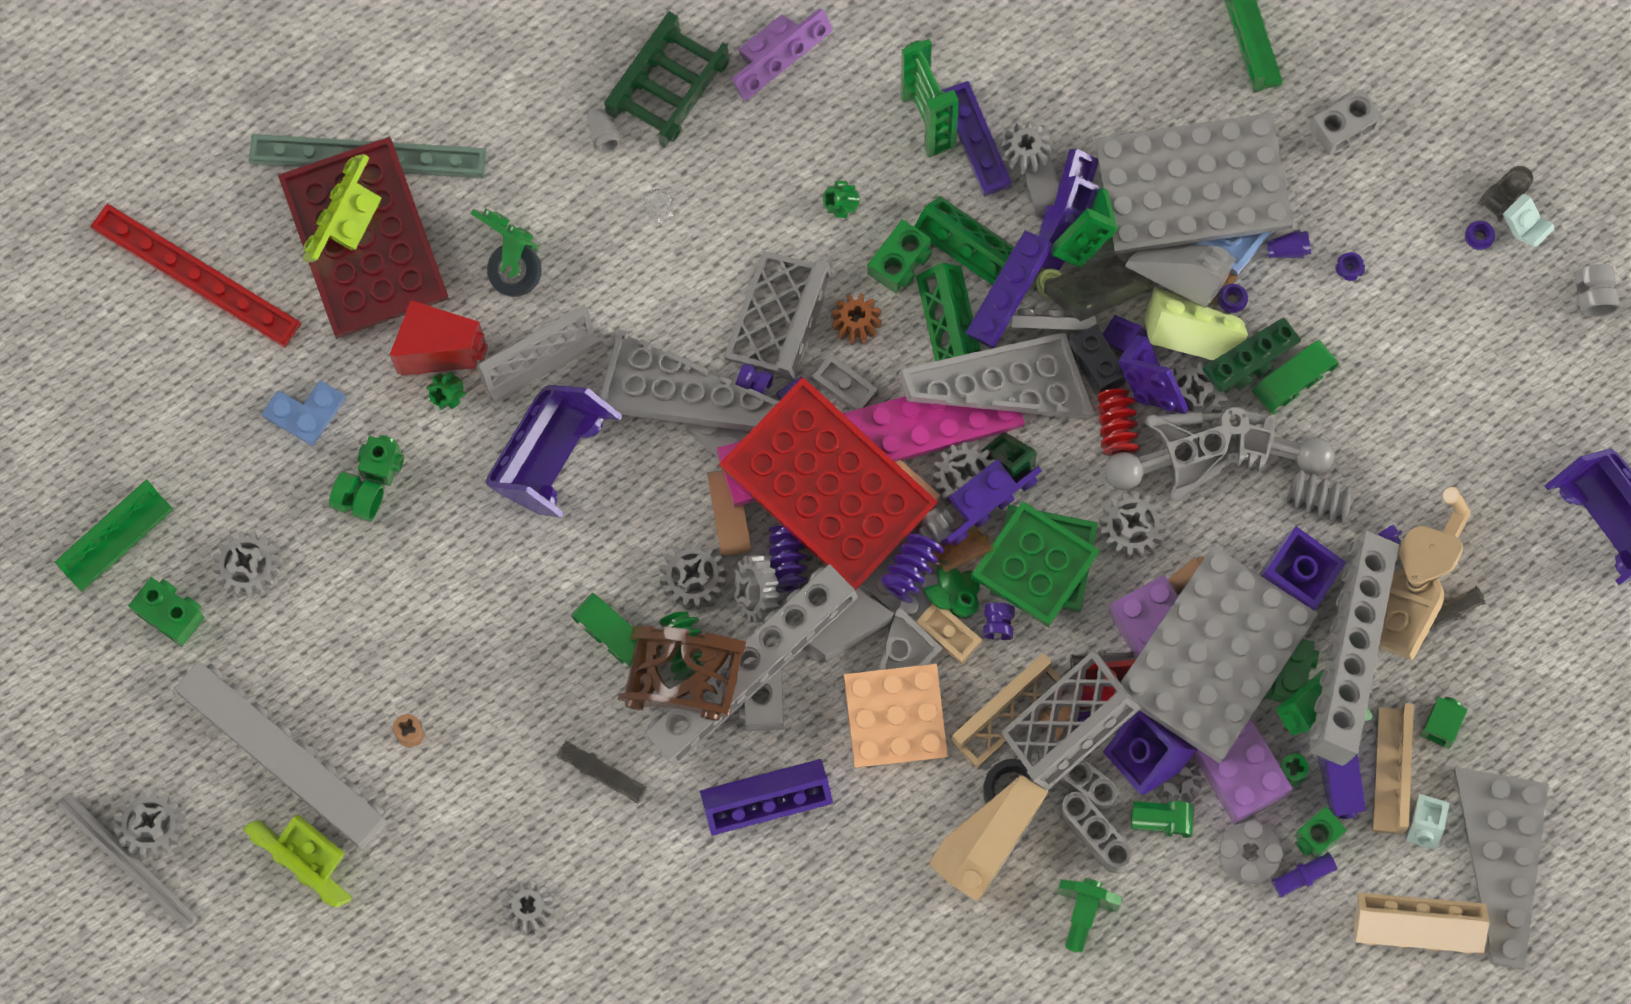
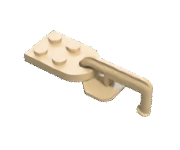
M1452 486L1446 488L1443 492V500L1445 503L1452 505L1454 509L1443 532L1426 526L1415 527L1407 533L1398 550L1404 568L1393 573L1379 649L1412 661L1444 601V590L1437 577L1451 572L1463 552V545L1459 540V536L1468 521L1470 509L1458 488Z

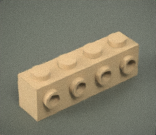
M1358 892L1354 917L1355 942L1367 945H1392L1399 948L1415 947L1427 948L1432 951L1449 950L1465 954H1484L1489 927L1486 903Z

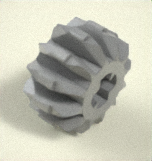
M1030 122L1026 124L1024 129L1017 123L1014 126V132L1007 130L1005 132L1006 140L1001 142L1000 147L1004 151L1002 153L1003 161H1010L1009 168L1011 170L1017 166L1021 167L1020 172L1022 174L1026 172L1028 167L1035 173L1038 171V164L1045 166L1047 164L1046 156L1051 155L1052 149L1048 145L1050 143L1049 135H1042L1043 129L1041 126L1032 130Z
M532 880L529 883L528 889L525 888L522 881L518 882L520 890L518 893L513 889H508L507 891L513 900L502 901V906L509 909L503 913V918L505 920L513 919L509 925L512 930L517 929L521 925L522 935H527L529 926H532L535 934L540 933L539 922L546 927H549L551 924L545 915L553 916L556 914V910L549 907V905L555 902L554 896H546L548 888L545 885L537 890L536 881ZM531 901H534L535 911L531 914L527 911V914H524L522 905L525 902H528L530 905Z

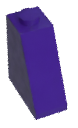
M1358 754L1344 766L1317 755L1328 807L1335 817L1339 816V819H1351L1357 817L1358 812L1366 811Z

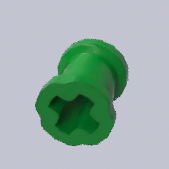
M1292 753L1283 758L1280 764V768L1292 787L1299 786L1309 772V764L1305 757L1297 753ZM1291 764L1297 766L1296 771L1298 772L1296 776L1290 775L1289 767Z

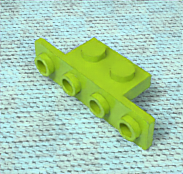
M365 154L352 157L346 163L343 169L345 176L341 184L338 183L330 194L332 201L328 209L323 210L318 217L317 225L319 227L314 236L311 235L304 245L303 250L305 254L302 260L307 263L318 260L328 238L333 239L351 251L356 250L381 200V197L357 183L369 160V157Z
M300 815L293 816L280 836L261 820L247 823L244 826L243 831L249 835V839L255 845L265 848L273 855L272 857L276 863L289 868L296 874V878L300 883L311 887L320 894L319 897L324 903L339 907L350 901L352 896L329 878L346 853Z

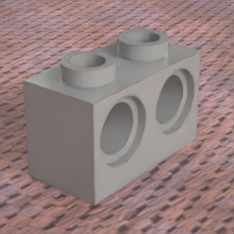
M1361 89L1356 93L1352 91L1346 93L1338 100L1337 104L1330 108L1324 106L1318 109L1313 114L1310 129L1330 156L1379 128L1383 116L1364 89ZM1358 110L1363 116H1354L1350 111ZM1333 124L1339 130L1331 131L1325 125Z

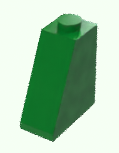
M1324 670L1320 671L1275 709L1283 725L1289 730L1291 735L1309 733L1313 723L1316 721L1317 712L1314 711V707L1322 692L1323 686L1320 685V679ZM1368 707L1364 722L1374 717Z

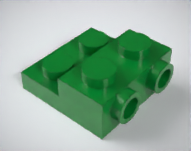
M1305 639L1300 641L1264 696V699L1284 702L1310 681L1308 679L1310 668L1316 669L1319 659V651L1314 650L1315 641Z

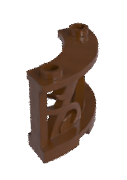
M653 626L633 627L630 639L636 641L625 693H619L617 700L626 702L625 707L633 710L643 711L644 707L676 708L701 713V718L719 721L720 717L730 715L732 697L746 641L706 632L705 636L698 634L696 637L689 636L690 631L688 629L664 627V630ZM665 646V652L661 655V648ZM680 646L684 662L697 672L684 682L670 689L661 678L658 667L664 666L671 661ZM700 650L702 651V656L697 660L705 663L703 666L698 665L693 659L694 654ZM729 655H731L727 677L725 678L717 672L726 662ZM711 678L725 684L721 703H709L704 700V694L707 691L718 695L716 688L707 683ZM654 690H656L659 695L653 694ZM690 693L692 700L682 699L681 697Z

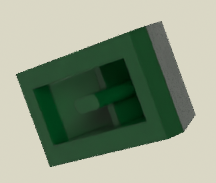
M1003 432L982 449V452L989 451L988 458L990 460L998 459L1015 482L1034 468L1036 464V451L1006 432Z

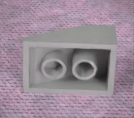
M1184 244L1137 251L1127 261L1125 267L1206 308L1223 288L1236 258L1230 256L1229 252L1221 247Z

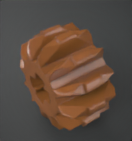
M862 293L858 295V300H854L853 296L848 294L846 296L847 303L838 300L836 303L838 310L831 312V318L835 320L832 322V329L839 331L838 338L840 340L849 335V344L853 345L855 343V337H859L860 342L865 344L867 342L866 334L869 337L875 338L877 336L875 329L882 326V320L878 318L881 316V309L874 308L875 300L873 298L864 302V295ZM855 315L861 316V318L858 319V322L852 321V319L855 318Z

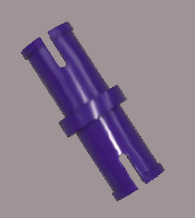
M1327 852L1325 855L1306 864L1302 862L1297 864L1296 869L1276 879H1272V883L1279 897L1282 898L1284 895L1303 886L1307 888L1312 886L1313 881L1333 871H1337L1338 868L1331 854Z

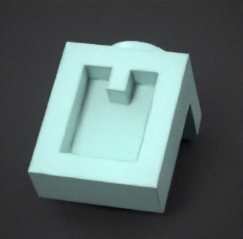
M1524 194L1503 213L1513 236L1517 240L1533 247L1538 246L1554 229L1552 222L1540 217L1531 197Z
M1419 794L1406 841L1421 847L1437 849L1444 832L1450 803Z

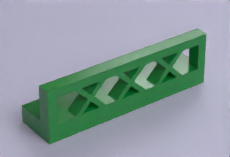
M1224 0L1253 92L1282 85L1283 80L1257 1Z
M941 196L923 208L914 226L929 236L933 245L991 285L996 281L1015 248Z
M942 262L916 275L935 361L981 351L979 342L969 338L965 333L974 318L962 266ZM936 276L938 284L933 294L929 290L927 280ZM938 303L943 305L944 310L940 321L936 320L935 317ZM945 330L949 332L950 336L946 349L942 347L941 343Z
M146 479L54 563L83 592L164 519L173 508Z

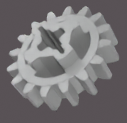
M1186 362L1185 370L1176 366L1174 368V378L1177 384L1184 380L1183 387H1179L1188 406V410H1190L1186 411V413H1220L1223 410L1221 406L1226 404L1227 397L1223 396L1224 392H1219L1204 373L1202 362L1198 363L1197 368H1192L1191 363ZM1191 386L1192 390H1194V393L1196 395H1199L1197 402L1193 394H1189ZM1214 399L1213 403L1204 410V403ZM1165 411L1166 414H1172V413L1178 414V413H1179V412H1175V411H1171V412ZM1196 424L1198 428L1202 427V424Z
M964 442L961 450H957L954 445H951L950 455L943 451L941 452L940 459L942 462H935L934 469L938 472L933 473L932 479L934 482H939L935 486V491L937 493L944 491L942 496L943 502L948 501V497L981 472L976 465L977 462L985 469L995 461L987 460L989 457L988 450L980 454L978 452L979 445L975 444L972 450H970L966 442ZM965 471L970 472V476L966 480L961 479V475H964ZM945 477L953 481L955 485L954 490L948 485Z
M1135 491L1133 498H1129L1126 492L1122 493L1121 501L1113 497L1111 499L1112 508L1109 506L1103 508L1105 516L1100 517L1099 525L1105 526L1101 529L1100 536L1109 537L1106 541V547L1115 545L1116 555H1119L1122 550L1126 551L1127 559L1131 558L1133 552H1137L1138 556L1143 558L1145 549L1153 553L1155 551L1154 543H1162L1163 537L1160 534L1165 533L1167 528L1166 525L1160 524L1165 521V513L1157 514L1160 504H1149L1150 495H1147L1144 500L1139 499L1140 495L1137 491ZM1135 507L1133 509L1125 510V508ZM1146 514L1150 516L1153 522V528L1151 527L1152 524L1147 522L1145 516ZM1133 520L1137 521L1138 526H1135L1133 529L1128 527V523L1131 524ZM1112 522L1120 529L1121 534L1119 537L1113 529ZM1138 539L1143 540L1139 543H1130L1131 541Z
M239 531V539L236 540L231 535L227 536L229 544L226 546L220 543L218 547L222 553L213 554V559L219 563L212 566L213 572L220 574L215 578L219 585L225 584L224 590L228 594L234 589L237 598H241L243 592H247L248 596L253 598L254 590L257 589L260 593L264 594L265 589L263 586L266 583L271 586L275 584L271 579V575H279L280 573L278 568L274 566L280 563L278 555H273L277 551L273 544L268 545L269 540L266 536L258 540V535L254 531L251 532L249 538H246L243 531ZM243 547H255V548H253L252 550H250V549H246V548H243ZM232 555L231 562L227 564L230 556ZM240 556H243L249 562L250 569L252 570L251 573H249L247 568L243 567V561ZM266 564L263 573L259 576L261 566ZM239 579L250 580V582L241 583L237 581Z
M686 542L685 550L683 551L675 546V556L665 555V561L668 565H660V572L665 574V576L659 578L660 584L667 585L663 589L665 596L673 594L672 603L674 605L682 600L684 609H688L690 603H694L696 609H700L701 601L711 605L710 596L713 594L720 597L721 591L718 586L726 585L725 579L720 577L726 574L725 566H719L722 563L721 556L712 557L714 553L713 548L709 547L706 551H703L702 543L698 542L695 549H692L689 542ZM709 565L713 570L712 580L705 574ZM673 571L680 576L677 586L674 585L672 580ZM695 571H698V578L692 577L688 580V572L693 574ZM697 590H701V591H702V592L696 593V594H689L691 591H697Z
M763 555L745 556L743 560L738 562L740 569H735L734 571L736 574L735 581H733V584L736 586L734 597L737 602V608L743 609V618L747 617L749 623L763 622L773 609L778 608L776 601L779 593L776 591L778 581L775 576V569H770V561L765 560Z
M155 790L152 792L151 797H146L144 791L140 792V799L135 800L132 796L128 797L130 805L128 807L120 805L119 809L123 816H115L114 819L115 823L120 826L114 829L116 837H122L119 840L120 846L124 848L129 845L128 851L131 856L140 851V856L143 860L146 859L148 853H152L154 858L158 859L160 850L169 854L170 849L168 845L170 843L178 845L180 842L176 834L184 833L183 826L178 824L183 822L184 818L182 813H177L179 810L177 802L169 805V795L166 794L159 799L158 793ZM134 815L135 821L128 830L130 819ZM170 820L169 830L166 833V835H164V826L167 825L168 821ZM149 821L151 824H154L155 826L153 828H149L147 825L144 826V824Z

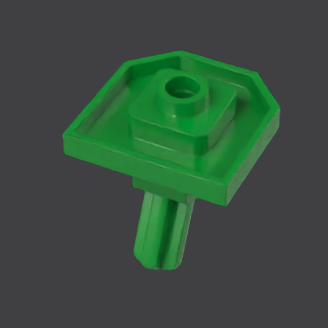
M1084 878L1083 882L1066 879L1060 880L1057 894L1076 900L1070 920L1071 926L1065 943L1066 949L1071 952L1081 953L1084 950L1089 929H1092L1098 907L1115 912L1119 910L1122 897L1102 888L1103 883L1089 878Z

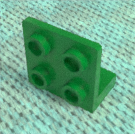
M1101 187L1097 191L1092 209L1087 208L1056 240L1051 249L1053 256L1081 268L1114 235L1118 228L1107 189Z

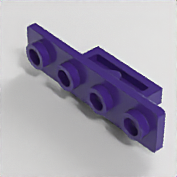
M998 459L988 465L948 497L966 521L940 542L941 545L945 546L952 543L953 546H956L969 535L966 530L975 524L979 528L992 518L989 512L998 506L1002 510L1013 502L1015 498L1012 494L1021 488L1025 492L1036 484L1038 480L1035 476L1042 472L1041 468L1038 466L1031 469L1015 482Z

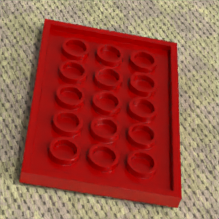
M804 377L719 463V467L824 565L828 566L830 564L855 591L938 503L934 497Z

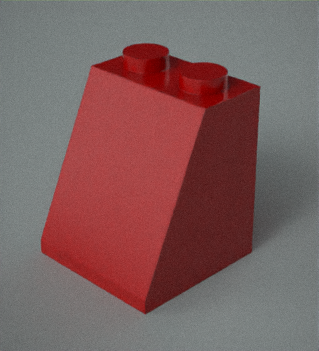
M411 300L389 355L397 374L402 376L476 368L478 360H484L488 344L485 343V334L482 332L479 321Z

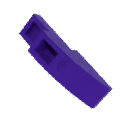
M1077 148L1069 149L1055 204L1046 207L1039 237L1050 241L1053 245L1087 208L1092 209L1099 186L1093 184L1098 158ZM1050 250L1041 267L1059 271L1065 261L1053 256Z

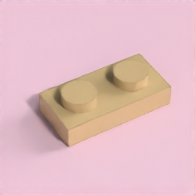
M933 604L916 621L924 631L961 665L981 645L983 640L950 611L939 609Z

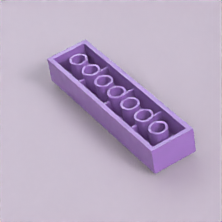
M1165 575L1110 605L1109 614L1136 659L1178 598ZM1251 718L1221 763H1218L1199 749L1193 754L1234 825L1286 798L1293 789Z

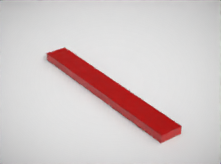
M108 203L90 225V228L283 348L286 347L302 325L299 320Z

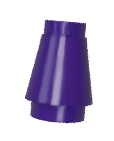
M1300 229L1266 241L1269 259L1305 258L1304 255L1312 254L1308 230L1300 232Z

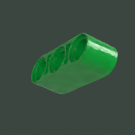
M1317 340L1260 381L1253 388L1252 392L1268 412L1273 415L1277 413L1275 410L1281 405L1285 407L1300 396L1299 392L1305 387L1309 389L1323 379L1322 375L1327 371H1334L1339 365V361L1321 340Z
M591 593L571 613V617L577 624L581 622L587 628L585 631L599 644L603 642L609 648L607 651L620 663L623 664L625 662L630 667L636 643L635 640L630 639L633 627L601 598Z

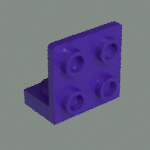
M1137 335L1118 360L1124 372V377L1132 389L1134 398L1142 405H1152L1169 412L1175 411L1185 414L1188 406L1171 369L1160 366L1148 338Z

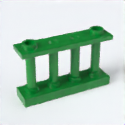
M930 39L922 42L920 40L913 41L902 49L901 100L903 103L914 100L925 123L924 149L930 158L956 147L959 100L954 90L947 93L941 91L931 70L932 43Z

